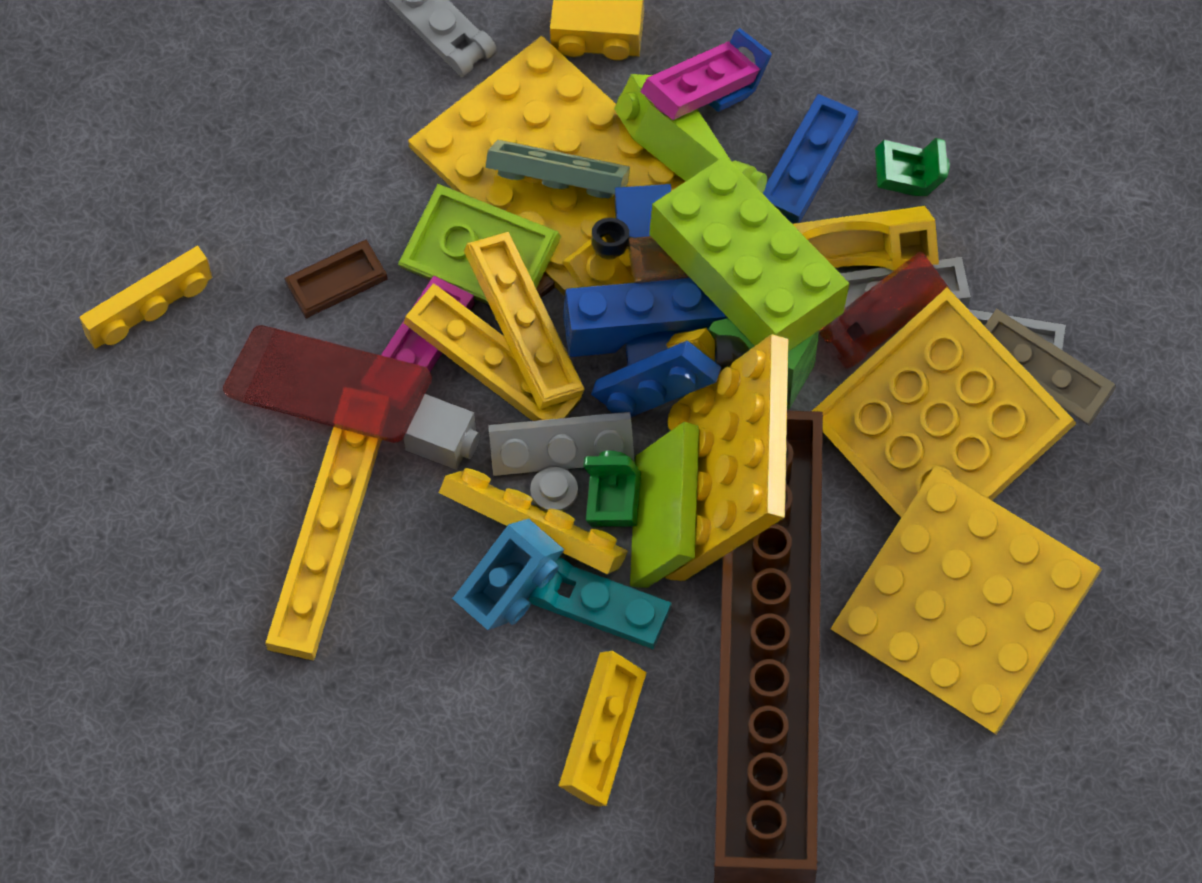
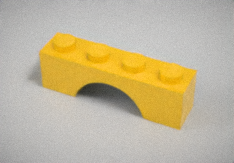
M926 206L793 224L834 268L866 265L884 267L894 271L939 264L936 223Z

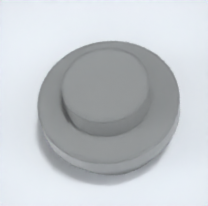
M560 467L545 468L539 471L531 482V498L534 504L543 511L547 512L549 508L565 511L577 499V481L566 469Z

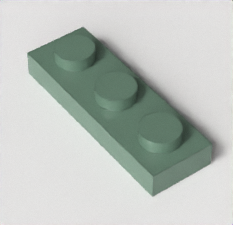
M497 140L489 148L485 167L498 170L497 174L507 179L521 180L528 176L542 179V184L551 188L566 189L569 185L587 188V194L599 198H611L615 194V188L626 187L630 172V166L503 140Z

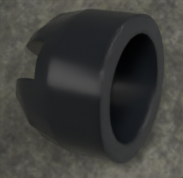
M604 218L597 221L592 228L591 237L595 253L604 259H615L617 256L624 254L629 244L628 226L616 218Z
M732 335L715 336V362L721 366V373L725 367H730L733 361L749 351L748 346L740 337Z

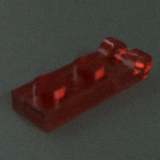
M920 251L844 309V313L820 329L819 334L826 343L832 342L838 350L837 358L845 369L851 368L864 359L868 352L906 325L946 287L950 291L951 289L925 254ZM857 322L865 333L854 341L848 334L847 329Z

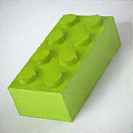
M726 155L652 204L649 235L754 346L773 334L788 339L789 352L844 313L850 283Z

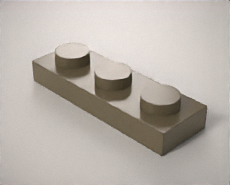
M996 308L985 324V327L1066 412L1090 427L1116 389V385Z

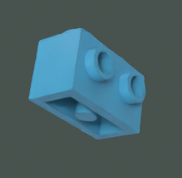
M530 519L508 524L452 599L487 630L507 624L508 622L514 625L530 608L531 603L527 598L536 586L539 588L544 587L557 573L559 566L555 562L565 549Z

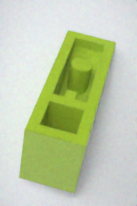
M631 74L622 94L618 98L614 110L637 143L685 182L726 155L728 157L698 109L672 120L666 114L660 112L654 103L640 92L646 79L652 75Z

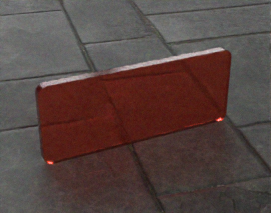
M259 325L251 331L223 385V391L229 398L246 404L397 443L404 438L432 381V375L429 369L424 366Z

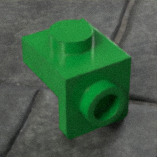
M935 138L924 149L888 140H883L875 148L877 188L912 196H928L947 179L949 174L950 162L946 156V143L944 139Z
M603 451L599 453V456L584 457L583 467L590 475L586 521L590 527H637L641 471L631 457L619 451Z

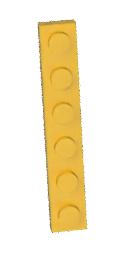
M349 389L344 391L265 642L268 651L313 661L315 659L391 412L392 404L390 398Z

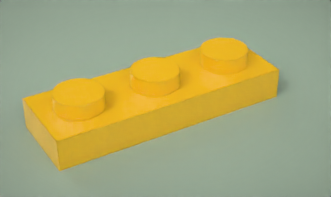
M197 245L79 316L85 336L95 349L103 344L114 345L127 336L131 327L144 319L146 321H154L160 318L167 311L168 305L182 296L190 298L198 295L205 289L207 282L212 279L207 257Z
M614 651L599 653L559 783L560 788L587 804L598 807L607 805L647 673Z

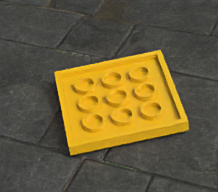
M947 287L812 410L823 412V433L901 518L934 466L988 499L993 500L1076 425L1074 419Z
M771 334L733 361L730 367H725L719 373L716 383L691 392L672 405L668 415V428L673 430L683 422L698 425L699 450L695 557L665 576L666 579L675 581L687 580L785 518L788 339Z
M934 466L830 629L989 731L997 734L1102 569L1100 566Z

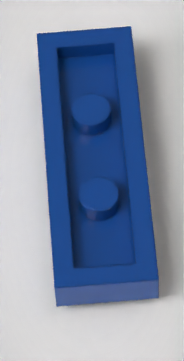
M817 94L770 176L763 192L765 197L794 224L801 222L858 121L859 111L820 94Z
M686 340L596 379L591 395L606 405L611 413L630 412V416L633 417L716 383L721 366Z

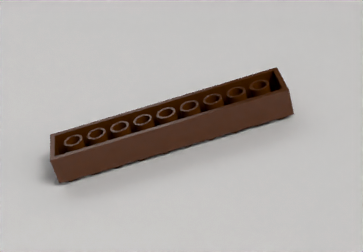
M787 411L785 518L723 556L714 883H815L823 433V412Z

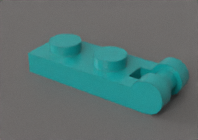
M560 557L555 562L559 569L554 577L544 587L539 588L536 586L529 596V602L535 606L653 650L672 608V603L574 567ZM562 582L575 586L570 598L557 593Z

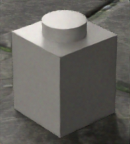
M422 393L403 430V438L406 451L457 470L463 457L471 459L479 443L480 433L476 431L474 412Z

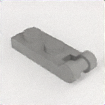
M385 0L461 78L473 70V64L482 57L487 60L497 53V47L492 38L486 32L476 28L449 0ZM464 40L469 44L463 50L455 48Z

